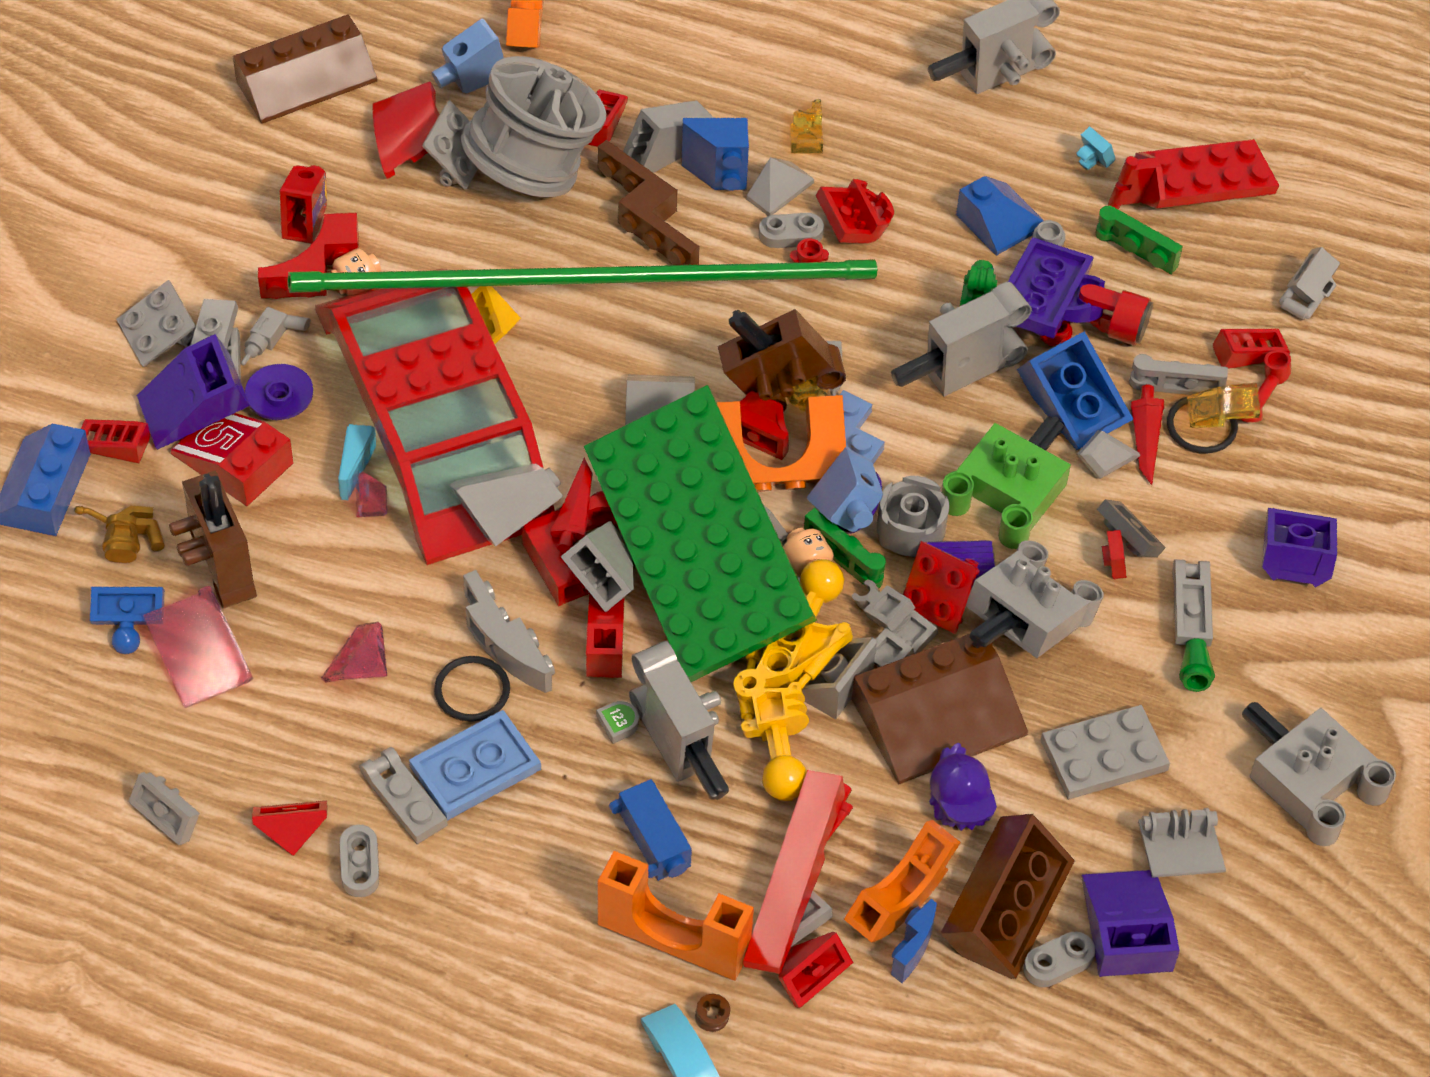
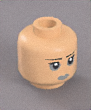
M357 248L335 259L333 270L330 273L380 272L381 266L374 254L367 255L365 251ZM370 289L338 290L341 295L346 293L349 296Z
M797 528L786 537L787 542L783 547L797 577H801L802 570L812 561L817 559L833 560L832 549L819 530Z

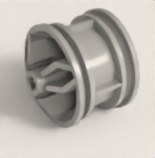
M523 56L506 57L497 61L489 74V84L486 88L487 101L484 107L479 109L474 114L472 120L467 123L461 136V143L466 155L487 176L515 191L538 197H556L568 193L576 182L577 171L581 163L580 154L584 146L592 141L595 134L601 130L605 123L606 110L601 99L577 76L549 62Z

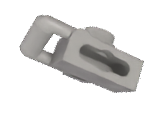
M1322 247L1312 249L1294 277L1289 281L1287 290L1279 300L1281 308L1302 320L1309 319L1323 298L1329 297L1336 287L1332 275L1336 272L1340 262ZM1295 293L1303 301L1310 304L1306 307L1291 299V297Z

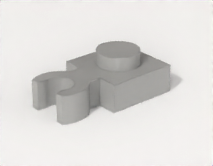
M871 580L864 582L869 591L867 595L859 596L857 593L852 594V598L857 606L864 609L865 614L870 620L883 628H888L892 632L915 609L912 601L888 585L880 592L876 584Z

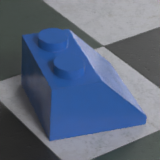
M683 118L682 166L714 190H747L748 119Z

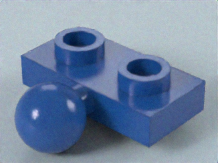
M91 587L90 622L92 625H119V628L112 635V646L118 653H133L140 645V636L134 629V625H163L165 590L163 587Z

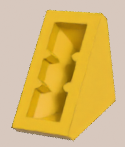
M480 286L471 294L494 344H496L513 328L521 317L492 286Z

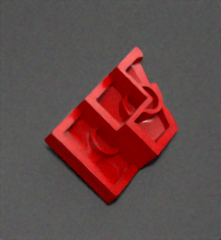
M431 81L373 103V124L382 169L387 179L395 175L394 168L405 161L416 162L428 153L422 145L440 115L436 108V91Z

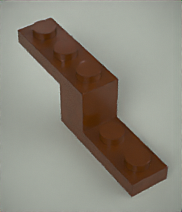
M605 140L598 146V169L606 177H611L629 192L618 202V223L621 227L643 240L650 249L657 250L668 258L673 265H699L700 246L665 222L677 212L678 190L608 140Z

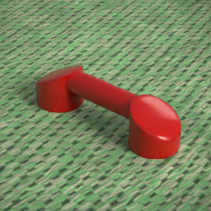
M1273 350L1266 354L1264 358L1265 380L1254 396L1245 395L1236 401L1235 414L1238 419L1249 423L1259 422L1263 419V406L1276 386L1284 383L1291 374V356L1286 351Z

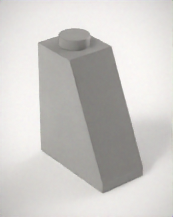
M697 100L641 109L623 152L654 173L682 158L683 118L714 117Z
M537 464L457 480L449 485L483 535L494 546L500 544L563 497L557 488L561 485V482L549 467L545 470Z
M611 521L587 534L561 556L605 612L634 589L633 559L623 536Z

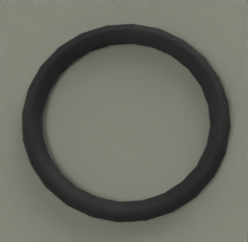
M1193 395L1180 399L1171 407L1167 416V428L1174 441L1183 448L1196 453L1208 454L1225 449L1236 438L1238 431V422L1231 408L1224 402L1207 395ZM1191 402L1214 404L1229 417L1231 423L1230 434L1223 442L1215 446L1201 447L1192 445L1182 439L1175 430L1174 417L1176 412L1182 406Z
M480 656L461 657L447 664L438 674L434 686L435 698L443 711L451 717L462 721H481L498 713L505 706L510 694V681L504 669L491 659ZM478 663L486 665L500 676L503 685L502 695L496 705L488 711L478 714L458 712L445 702L442 695V684L446 675L457 666L463 664Z

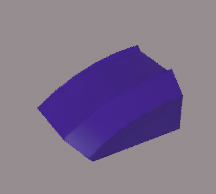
M1268 507L1262 568L1273 581L1283 579L1313 584L1315 588L1332 579L1337 559V518Z

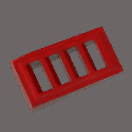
M600 89L596 92L603 105H607L604 106L606 120L601 130L595 134L588 145L598 147L605 140L610 142L628 102V96Z
M1221 329L1213 343V350L1221 367H1228V369L1263 363L1266 354L1273 350H1283L1290 354L1279 329ZM1266 341H1269L1272 347H1268Z
M85 419L81 429L86 431L87 437L90 431L96 432L93 440H88L91 454L138 464L150 440L148 423L139 421ZM107 434L105 441H100L102 435ZM115 436L119 437L118 441H113Z

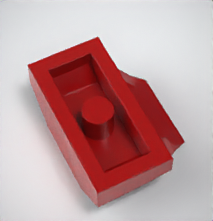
M750 391L740 401L743 443L783 460L789 451V433L785 426L783 405L772 399L761 400L759 393Z

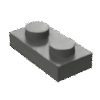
M1105 499L1097 508L1105 518L1104 524L1111 531L1121 530V535L1128 541L1126 543L1127 548L1138 557L1158 558L1166 548L1122 502Z

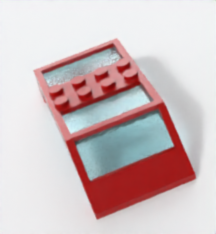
M468 287L370 289L355 295L315 305L316 313L326 335L331 333L335 335L402 488L415 539L426 565L492 545L449 485L457 480L530 464L544 467L532 422ZM552 504L538 516H544L546 514L554 512V504ZM522 527L505 540L522 535Z

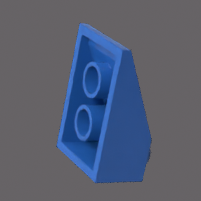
M1085 331L1029 360L1017 369L1033 400L1048 417L1057 416L1060 422L1064 424L1061 433L1076 451L1082 448L1098 430L1108 434L1133 420Z

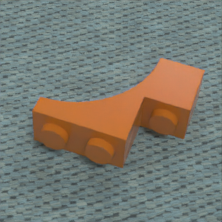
M511 0V7L508 8L506 46L540 47L544 0Z

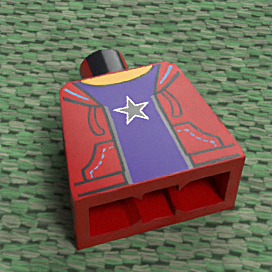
M316 165L309 167L293 166L280 189L282 239L310 244L315 241L327 206L326 172L321 167ZM303 208H304V210H303L302 214H306L305 217H303V216L300 215V211H301Z

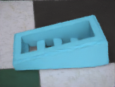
M349 424V427L347 426L338 477L341 500H349L376 448V433L373 426Z

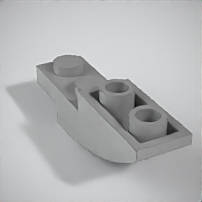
M477 570L463 575L464 594L470 603L469 606H466L467 627L476 641L496 663L517 679L544 693L552 691V675L555 674V669L549 656H542L539 651V642L533 629H526L520 617L510 621L504 607L498 608L494 601L495 594L491 584L487 580L483 582Z

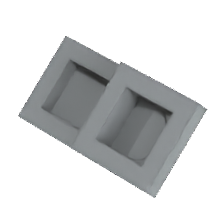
M913 610L893 632L885 628L875 639L877 646L874 664L881 667L921 652L938 634L937 627Z

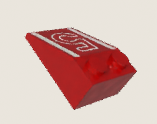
M237 413L184 437L170 450L171 455L200 475L216 470L225 492L245 506H249L294 464L290 438L264 421Z

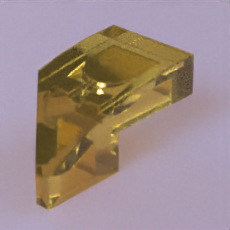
M821 99L812 101V107L806 111L799 109L794 112L793 123L790 125L791 153L823 154Z

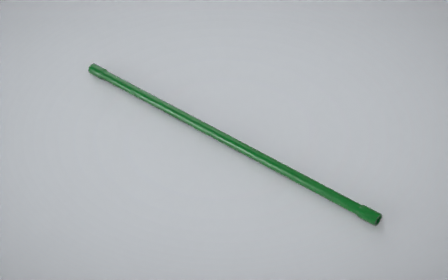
M875 259L846 260L844 262L340 273L306 271L288 272L289 293L320 292L322 290L827 278L855 280L875 279L878 268Z

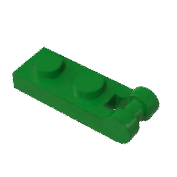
M1104 206L1100 209L1099 223L1095 232L1099 240L1113 241L1128 252L1136 254L1156 268H1160L1171 275L1178 268L1182 245L1115 207Z
M813 508L805 515L804 530L816 529L821 532L832 549L833 560L864 586L866 580L873 581L878 588L883 585V572L886 565L883 555L868 552L857 538L846 534L837 524L828 520L816 508Z

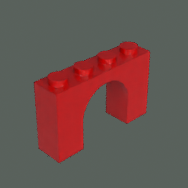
M604 492L594 493L589 500L586 530L589 531L601 527L609 521L616 528H619ZM561 508L544 516H536L522 527V544L558 607L589 594L586 587L561 558L564 553L557 549L559 538L553 537L550 534L552 525L555 524Z

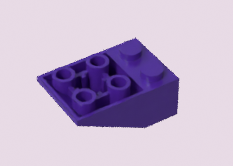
M216 334L184 348L136 395L157 450L250 406L232 358Z
M1150 870L1082 874L1081 878L1092 941L1095 945V958L1099 977L1173 972L1180 949L1174 918L1159 878H1152Z

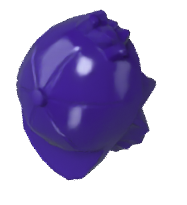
M957 743L951 749L947 747L943 749L940 760L932 771L930 777L931 799L929 803L933 806L935 820H941L942 825H949L950 827L956 825L960 831L965 827L973 830L975 825L984 826L985 821L989 822L997 806L986 768L978 759L965 755L966 749L961 747L960 743Z

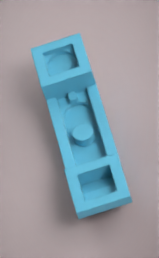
M676 1004L641 1018V1023L656 1052H661L673 1077H720L695 1030Z

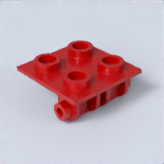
M921 541L903 595L912 601L915 606L914 610L925 619L956 634L959 624L963 622L962 615L975 577L980 572L977 568L979 563L968 558L962 561Z

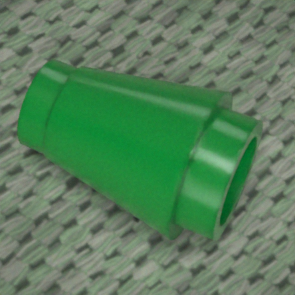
M1199 638L1187 641L1179 678L1184 687L1194 692L1208 689L1215 678L1207 644Z

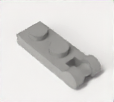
M1139 354L1134 358L1129 384L1136 390H1141L1143 385L1149 384L1154 386V392L1207 395L1222 398L1227 381L1228 367L1211 364L1181 363L1178 361L1153 360L1149 355Z
M1174 559L1172 577L1174 580L1175 644L1186 645L1190 639L1199 638L1204 640L1207 646H1211L1213 628L1210 561H1198V564H1189L1185 560ZM1186 577H1193L1197 579H1186Z
M393 747L382 751L381 757L371 761L369 759L359 765L363 777L416 844L448 826L446 816L402 763ZM389 769L393 775L384 780L380 774Z

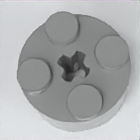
M907 476L903 477L902 481L895 484L891 482L884 488L882 499L879 502L877 533L883 548L900 555L915 557L921 541H943L946 533L949 501L947 496L945 498L940 491L941 487L937 483L925 477Z

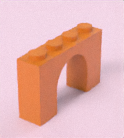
M843 395L808 397L805 400L806 448L798 461L781 468L764 466L755 461L747 452L742 439L740 401L717 402L758 492L771 491V485L785 484V490L805 489L808 482H819L846 447Z
M613 851L598 879V925L736 981L744 965L743 960L752 936L754 907L718 893L705 920L685 917L667 908L651 893L648 886V864Z

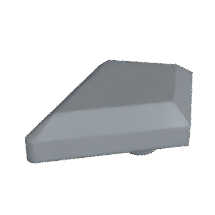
M1098 430L1077 453L1078 457L1098 479L1140 457L1139 452L1102 430Z

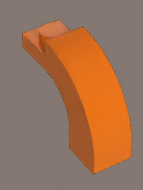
M934 820L927 821L900 863L881 882L860 892L844 920L871 943L886 937L905 922L909 913L915 907H920L932 894L949 869L946 868V865L961 842Z

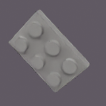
M1142 705L1043 732L1041 736V743L1068 800L1166 772L1170 766V762Z

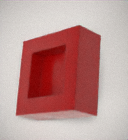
M1121 530L1107 531L1108 545L1101 546L1104 567L1111 566L1113 579L1127 578Z

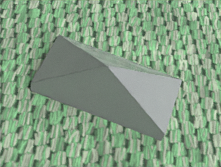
M770 157L747 194L746 200L767 216H770L814 183V178L791 161Z

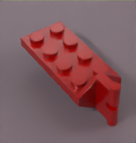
M1255 139L1135 153L1134 157L1128 156L1118 177V182L1109 199L1108 206L1119 209L1121 205L1143 203L1154 208L1248 198L1276 194L1280 185Z

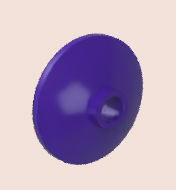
M272 364L259 369L250 377L245 387V395L250 409L257 415L271 420H285L299 415L309 406L313 398V384L307 373L296 366Z

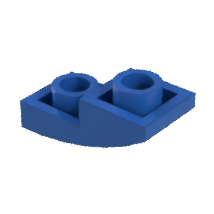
M932 899L922 908L917 906L909 913L905 920L906 931L904 940L892 953L891 975L901 983L916 968L929 944L937 903Z

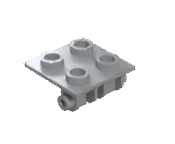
M450 100L447 101L422 146L443 167L439 173L441 184L449 187L452 184L459 183L465 190L478 168L468 158L461 143L463 130L470 121Z
M167 280L116 319L143 367L177 342L180 345L189 347L194 335V329L196 328L170 280Z
M1209 808L1192 810L1189 816L1187 809H1183L1181 817H1178L1176 810H1171L1170 814L1169 812H1149L1148 816H1142V819L1138 820L1152 878L1226 872L1214 828L1218 824L1216 811H1210Z

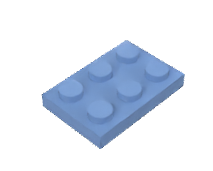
M501 710L409 759V766L448 821L540 771L541 761L505 711Z

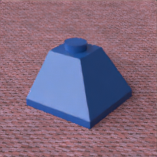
M983 176L959 190L956 216L996 256L1031 237L1034 229L1044 221L1005 182Z

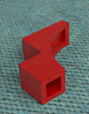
M357 213L324 214L320 233L304 252L291 260L277 265L258 267L261 299L327 296V290L289 293L288 272L319 271L327 273V265H333L334 260L354 249H359Z

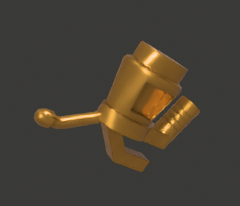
M130 505L118 514H112L109 517L91 508L76 506L74 508V512L78 515L88 514L106 523V533L102 542V548L108 561L115 563H131L135 561L140 551L138 534H147L152 551H161L165 547L158 521L153 519L154 507Z

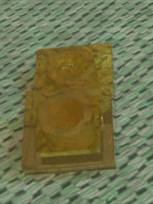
M1257 383L1222 386L1188 396L1187 409L1190 428L1224 427L1225 419L1259 418L1260 402Z

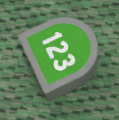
M617 701L596 710V717L612 744L630 737L638 728V711L628 702Z

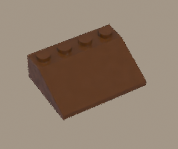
M970 634L854 676L851 700L898 785L932 772L940 760L943 749L946 747L951 749L953 745L960 743L961 747L966 749L965 755L972 757L1028 735V729L1000 657L992 643L987 647L975 648L972 645L973 641L969 637Z

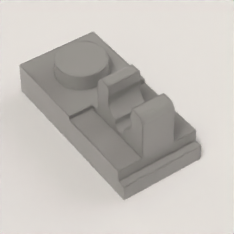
M145 772L138 774L129 803L176 844L182 845L189 842L200 813L179 796L180 791L177 788L170 790L164 785L166 781L164 777H155L152 773L146 774Z

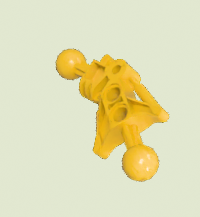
M827 559L812 561L801 572L800 584L815 617H817L823 603L835 600L843 590V572L837 564ZM814 622L767 645L761 660L762 648L746 655V660H748L747 669L738 673L734 679L733 684L739 702L741 718L745 720L741 724V729L746 738L762 737L763 742L767 741L771 760L764 768L762 784L765 791L779 801H791L798 798L807 773L805 765L792 756L788 737L801 732L809 723V717L806 714L807 706L804 704L805 696L802 689L810 680L813 681L841 648L852 641V631L850 625L846 622L828 626ZM796 637L799 638L798 640L793 641V642H790V641H789V640H791L792 638H796ZM779 667H786L782 671H774Z

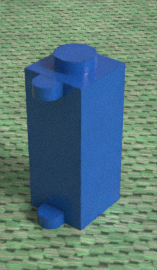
M652 779L620 792L619 799L609 804L613 814L620 813L649 865L648 878L656 877L659 881L668 876L671 878L677 877L684 873L687 868L691 867L692 848Z

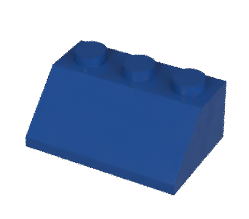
M52 423L24 437L0 492V525L57 536L91 455L85 430Z

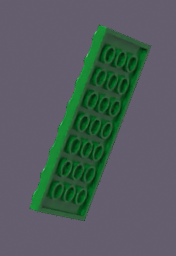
M708 385L584 446L669 644L673 648L677 660L690 682L817 621Z

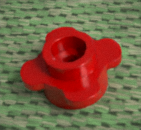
M812 238L800 241L797 245V250H793L790 253L791 261L798 263L827 261L829 258V252L823 249L822 244L818 240Z

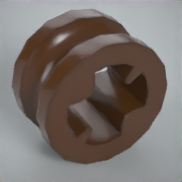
M706 994L697 1003L696 1023L705 1031H720L728 1023L731 1010L730 1004L725 997L719 994ZM711 1006L719 1008L718 1014L721 1017L716 1014L715 1019L708 1018L707 1010L710 1011Z

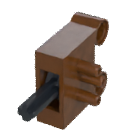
M796 309L761 326L746 312H741L740 310L732 312L733 316L729 318V325L740 336L719 345L718 350L724 374L745 395L750 391L757 392L761 400L772 399L781 403L784 412L787 409L785 397H790L794 394V386L803 384L806 380L815 377L818 387L828 390L837 388L846 381V373L839 348L828 344Z
M216 470L182 481L188 517L170 523L169 529L173 536L190 531L192 539L179 543L176 546L184 564L189 566L206 560L214 578L212 580L217 598L223 609L256 598L257 593L253 580L248 542Z

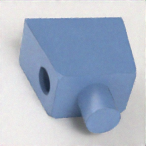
M483 18L443 45L442 53L446 64L432 71V76L439 88L455 82L463 93H470L489 84V74L493 65L503 59L504 56L499 38Z
M845 447L807 496V499L828 520L851 532H855L859 528H866L872 523L873 514L871 512L881 501L883 492L872 461Z

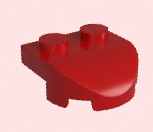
M853 179L848 188L821 186L815 195L838 241L841 243H872L878 240L894 216V208L889 198L883 192L876 195L867 189L868 183L866 181Z

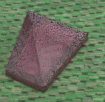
M378 621L357 625L321 679L328 683L386 677L387 666L383 626Z

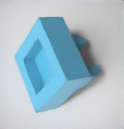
M1089 126L1081 134L1084 146L1076 154L1080 158L1079 163L1085 169H1091L1097 161L1107 168L1116 160L1112 145Z

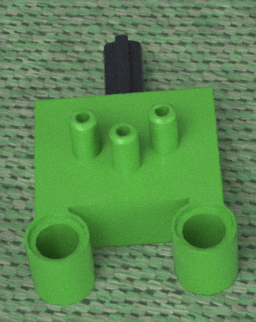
M1057 416L1047 417L1029 440L994 423L959 468L945 476L941 492L945 498L947 496L949 501L948 514L952 516L964 515L969 511L972 497L1002 513L998 533L1001 544L1010 549H1017L1021 542L1028 541L1030 531L1068 482L1071 464L1046 451L1064 428V424L1060 422V419Z

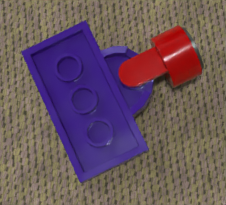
M1034 237L1030 240L1007 281L1014 284L1032 308L1029 317L1017 327L1053 339L1064 320L1074 323H1090L1100 331L1107 333L1109 338L1136 346L1137 343L1140 344L1152 313L1153 302H1151V298L1126 290L1119 293L1106 289L1104 287V280L1088 275L1093 264V256ZM1103 309L1112 311L1113 315L1104 313Z

